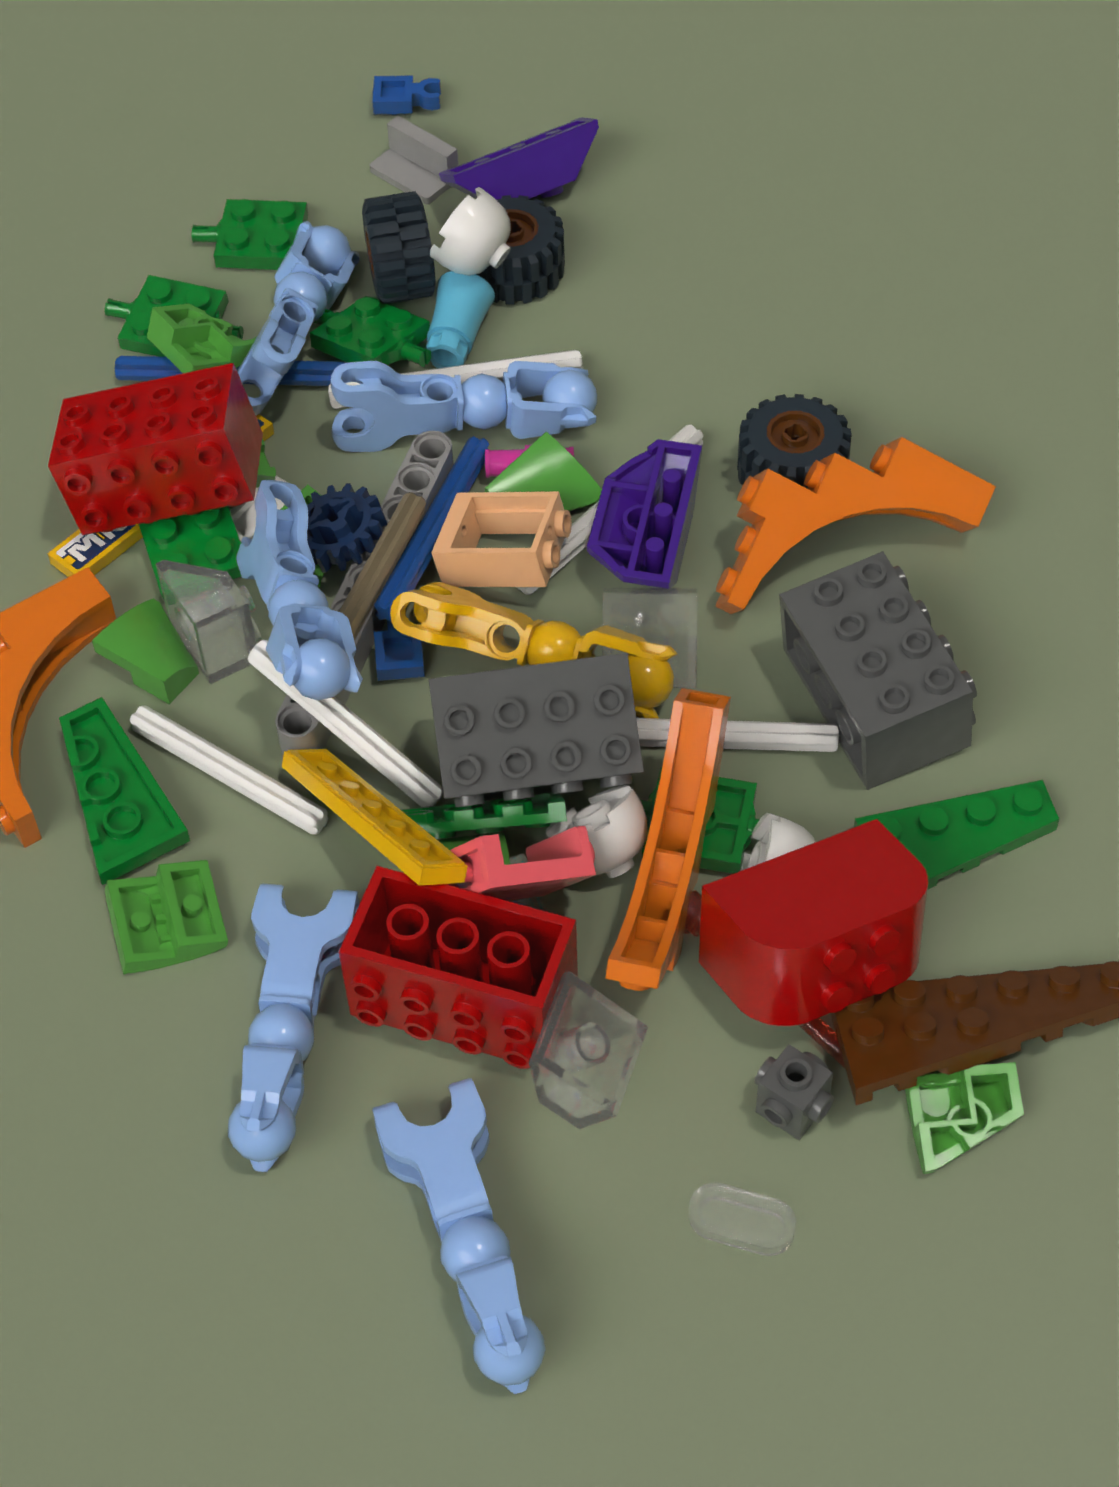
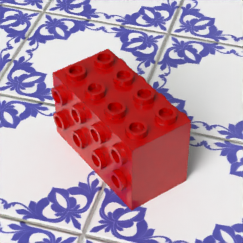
M234 363L63 399L48 468L81 534L110 532L116 528L141 523L150 524L160 519L185 514L194 515L205 510L225 506H238L245 502L254 501L263 432Z
M376 866L339 950L351 1016H355L359 1021L369 1026L379 1027L387 1025L404 1030L408 1035L418 1040L428 1041L436 1039L450 1043L460 1051L468 1054L477 1055L482 1052L503 1058L508 1064L521 1069L534 1067L546 1071L578 986L576 919L447 884L419 886L405 873Z

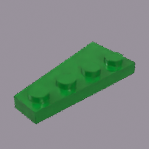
M102 697L59 717L102 886L106 884L107 880H114L191 841L186 826Z
M1038 780L855 818L854 827L878 819L924 866L928 875V889L937 886L939 879L959 870L965 873L980 866L982 859L997 852L1004 855L1056 831L1059 817L1044 781Z
M552 792L534 794L535 797L508 801H504L503 798L486 799L485 804L455 807V803L400 809L435 839L456 836V831L475 829L477 834L504 831L505 827L524 825L525 828L550 826L551 823L567 822L565 801L561 794H554Z

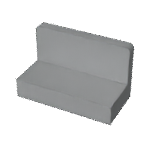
M398 115L388 122L389 149L370 163V172L403 192L416 191L424 204H430L451 187L441 181L439 173L458 166L457 149Z

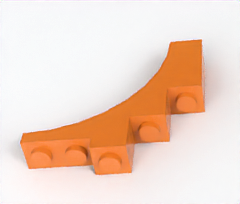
M903 437L886 445L882 444L877 449L870 463V469L874 470V472L837 453H833L821 459V461L816 460L810 467L804 480V485L808 486V489L770 469L760 472L754 478L749 476L737 497V501L742 503L737 517L751 523L752 526L747 525L738 537L735 550L739 552L733 568L727 567L718 581L716 592L720 593L715 607L729 614L744 610L762 578L783 554L813 531L832 522L861 515L898 514L930 520L963 533L979 526L996 486Z
M89 567L0 612V828L6 836L14 832L24 848L42 839L34 814L23 794L20 782L21 749L28 721L42 693L61 668L86 645L92 642L103 629L116 620L111 596Z
M681 688L673 701L662 772L644 854L624 922L607 963L605 979L619 981V984L624 988L635 991H644L649 988L658 989L666 971H673L681 955L689 898L698 881L706 824L715 805L731 700L730 696Z

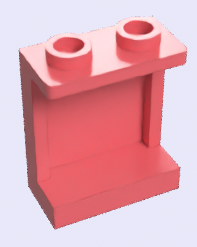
M585 826L573 827L527 847L526 856L528 862L504 865L498 834L479 836L450 850L465 862L468 867L465 883L447 885L506 901L544 896L595 876V853Z

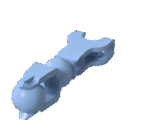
M308 221L301 223L297 228L293 244L275 274V281L277 283L274 293L275 306L237 371L242 383L251 382L259 387L261 391L259 397L253 398L248 396L255 415H259L280 380L296 360L306 341L305 337L311 324L324 314L325 309L329 310L348 282L354 267L359 262V253L351 251L347 237L337 228L328 225L313 227Z
M378 361L349 362L337 366L331 375V390L336 401L342 406L353 407L341 410L335 416L332 425V438L335 444L343 451L377 452L392 446L399 438L404 436L420 435L427 431H440L444 433L454 428H457V431L463 430V421L472 427L485 430L497 426L504 419L506 429H510L512 435L519 439L539 437L545 432H548L550 435L559 434L565 428L587 427L596 423V415L593 411L597 405V391L592 380L588 377V370L559 367L554 363L514 361L509 364L508 372H503V382L494 376L481 373L469 377L461 384L460 375H454V377L444 374L402 375L395 372L390 366ZM357 382L360 385L350 386L346 383ZM542 395L543 402L524 401L522 398ZM349 429H363L358 433L346 432Z
M262 480L255 498L256 527L253 539L248 537L242 538L236 560L242 578L256 581L260 595L265 604H267L268 617L273 628L266 651L276 671L282 673L284 681L289 686L293 685L302 696L319 701L335 697L343 689L357 693L363 678L354 662V655L357 649L350 622L343 613L331 610L328 607L329 603L325 594L318 588L319 579L317 575H314L315 563L307 542L308 507L301 490L291 483L277 480ZM275 498L281 500L287 506V509H277Z
M263 883L257 891L251 920L256 931V946L262 957L266 960L258 1002L260 1013L256 1014L249 1027L248 1045H245L243 1049L241 1102L236 1104L228 1121V1137L233 1147L244 1158L250 1160L255 1171L267 1172L278 1157L289 1149L295 1137V1116L304 1093L303 1061L307 1059L313 1048V1026L325 976L331 969L341 965L339 950L359 907L357 891L334 890L326 909L316 915L300 917L288 912L285 901L282 898L283 885Z
M467 1078L451 1083L448 1086L451 1094L452 1108L447 1117L435 1125L417 1126L408 1122L399 1110L396 1102L373 1107L376 1131L389 1172L403 1182L415 1184L422 1189L442 1243L440 1248L441 1263L450 1277L457 1282L465 1318L475 1335L473 1354L477 1366L487 1379L505 1386L513 1394L526 1391L530 1378L535 1375L542 1363L545 1353L544 1337L531 1318L522 1315L513 1262L510 1257L509 1240L499 1225L493 1221L492 1209L477 1168V1164L485 1156L490 1139L486 1126L485 1108L473 1080Z

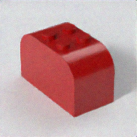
M878 819L705 884L702 886L699 963L738 1009L756 1021L775 1026H795L810 1022L829 1013L838 1012L855 1002L886 992L888 989L906 981L915 972L919 962L928 890L927 872L920 861Z

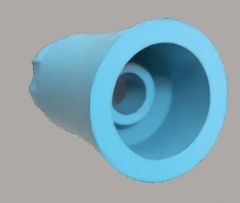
M449 271L439 278L436 304L426 344V349L431 351L430 361L433 366L445 368L464 365L467 355L473 348L481 323L495 299L493 288L482 277L476 274L469 276Z

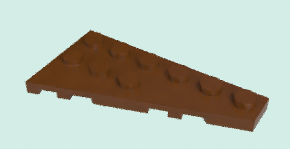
M1119 961L1071 967L1057 966L1050 969L1028 971L1010 970L1003 973L974 976L957 975L951 978L921 981L906 980L884 993L872 995L848 1005L838 1012L830 1013L855 1105L872 1101L874 1091L892 1085L898 1091L917 1086V1077L934 1071L950 1075L1021 1051V1042L1039 1036L1045 1042L1063 1037V1028L1081 1022L1086 1025L1096 1026L1119 1018Z

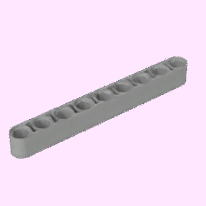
M427 431L421 433L413 440L381 504L387 524L403 495L412 492L416 496H422L426 501L425 512L415 531L417 530L454 465L452 443L446 434L440 431ZM374 540V541H373L374 544H375V546H376L378 540ZM365 551L361 554L363 560L361 564L352 562L330 607L331 610L339 612L371 553ZM374 605L354 640L357 649L354 655V662L360 673L375 644L374 632L381 631L386 619L380 620L375 615L377 610ZM343 689L335 697L345 705L351 692ZM286 695L275 719L282 756L284 751L324 749L332 732L289 695Z

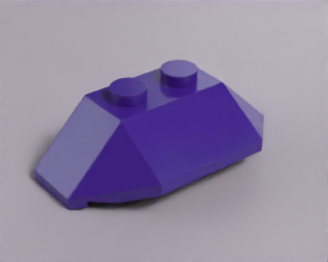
M580 117L462 165L440 172V179L442 182L477 199L475 189L478 187L485 190L496 200L502 199V196L511 195V198H518L519 195L528 196V199L540 195L541 198L557 195L564 191L562 185L576 180L598 131L597 119Z
M657 439L647 447V451L633 457L605 478L587 544V552L622 582L670 589L677 583L694 512L702 445Z

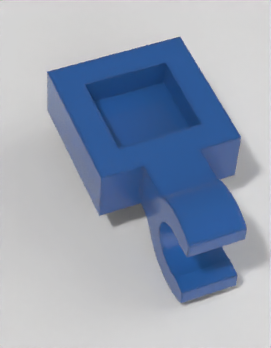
M387 620L388 631L374 632L378 681L425 677L422 640L400 633L393 627L392 622Z

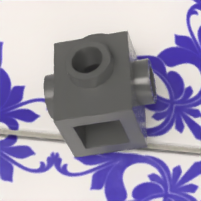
M788 1044L777 1059L770 1056L760 1067L755 1077L754 1083L758 1085L755 1112L774 1126L781 1128L800 1140L813 1122L818 1124L824 1119L834 1102L835 1097L830 1094L833 1072L828 1069L827 1065L818 1056L810 1052L802 1053Z

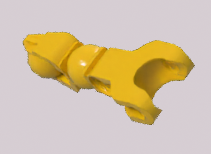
M433 582L420 587L419 590L401 593L391 605L390 616L393 627L404 635L431 644L466 649L499 660L508 661L515 658L517 659V665L520 666L595 657L594 652L598 645L628 653L636 717L659 719L654 707L666 701L673 689L674 673L668 660L678 653L670 645L647 642L640 636L608 625L600 626L581 636L574 627L566 622L548 621L544 623V621L539 619L533 621L529 616L521 612L488 602L471 591L442 582ZM410 602H414V615L422 624H414L407 618L405 608ZM506 625L514 627L519 634L520 640L517 648L508 645L504 640L503 630Z

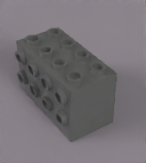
M883 551L779 594L783 650L826 722L838 725L839 744L867 790L971 746L972 725L976 723L973 711V698L977 696L974 681L966 670L960 672L953 661L954 655L948 640L942 634L936 635L931 627V618L925 604L921 600L915 601L909 593L908 581L903 570L899 566L893 567Z
M628 653L428 679L444 800L454 799L455 807L485 804L484 794L503 792L504 801L535 797L534 788L551 786L552 793L554 794L578 792L584 790L583 781L599 779L600 788L633 784V774L644 772Z

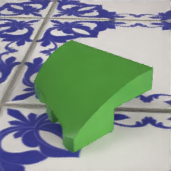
M191 304L152 307L147 338L182 373L234 363L237 368L241 366L257 336L250 340H242L232 335L233 324L211 317L205 311Z
M545 432L485 487V492L559 491L564 510L568 511L591 504L594 505L599 501L602 488L585 468L548 432Z
M154 598L122 614L92 640L96 653L129 671L135 685L169 705L199 674L198 666L171 623L161 603Z
M1016 1062L977 1065L950 1075L944 1073L925 1074L917 1077V1086L905 1089L913 1137L923 1174L934 1173L1024 1115Z

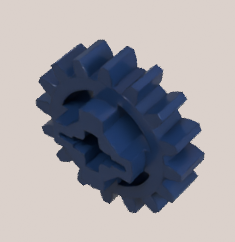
M346 483L342 491L336 492L334 486L330 485L327 488V494L320 496L316 492L311 493L313 501L309 505L307 504V542L315 566L318 564L322 573H327L334 564H337L340 571H344L347 562L350 560L357 564L363 563L361 554L365 551L372 553L375 547L373 541L379 540L383 533L382 527L387 525V520L377 496H370L367 488L364 486L354 492L351 483Z

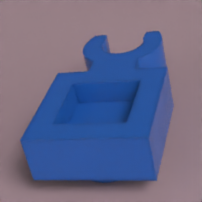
M413 75L374 76L373 113L390 115L413 114V106H420L426 110L440 109V79L428 78L420 83H414Z

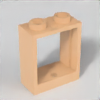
M559 491L457 493L431 552L441 582L455 587H547L553 568H557L559 565L560 549L563 541L570 536L572 528L571 515L568 510H564ZM482 534H536L531 548H476Z

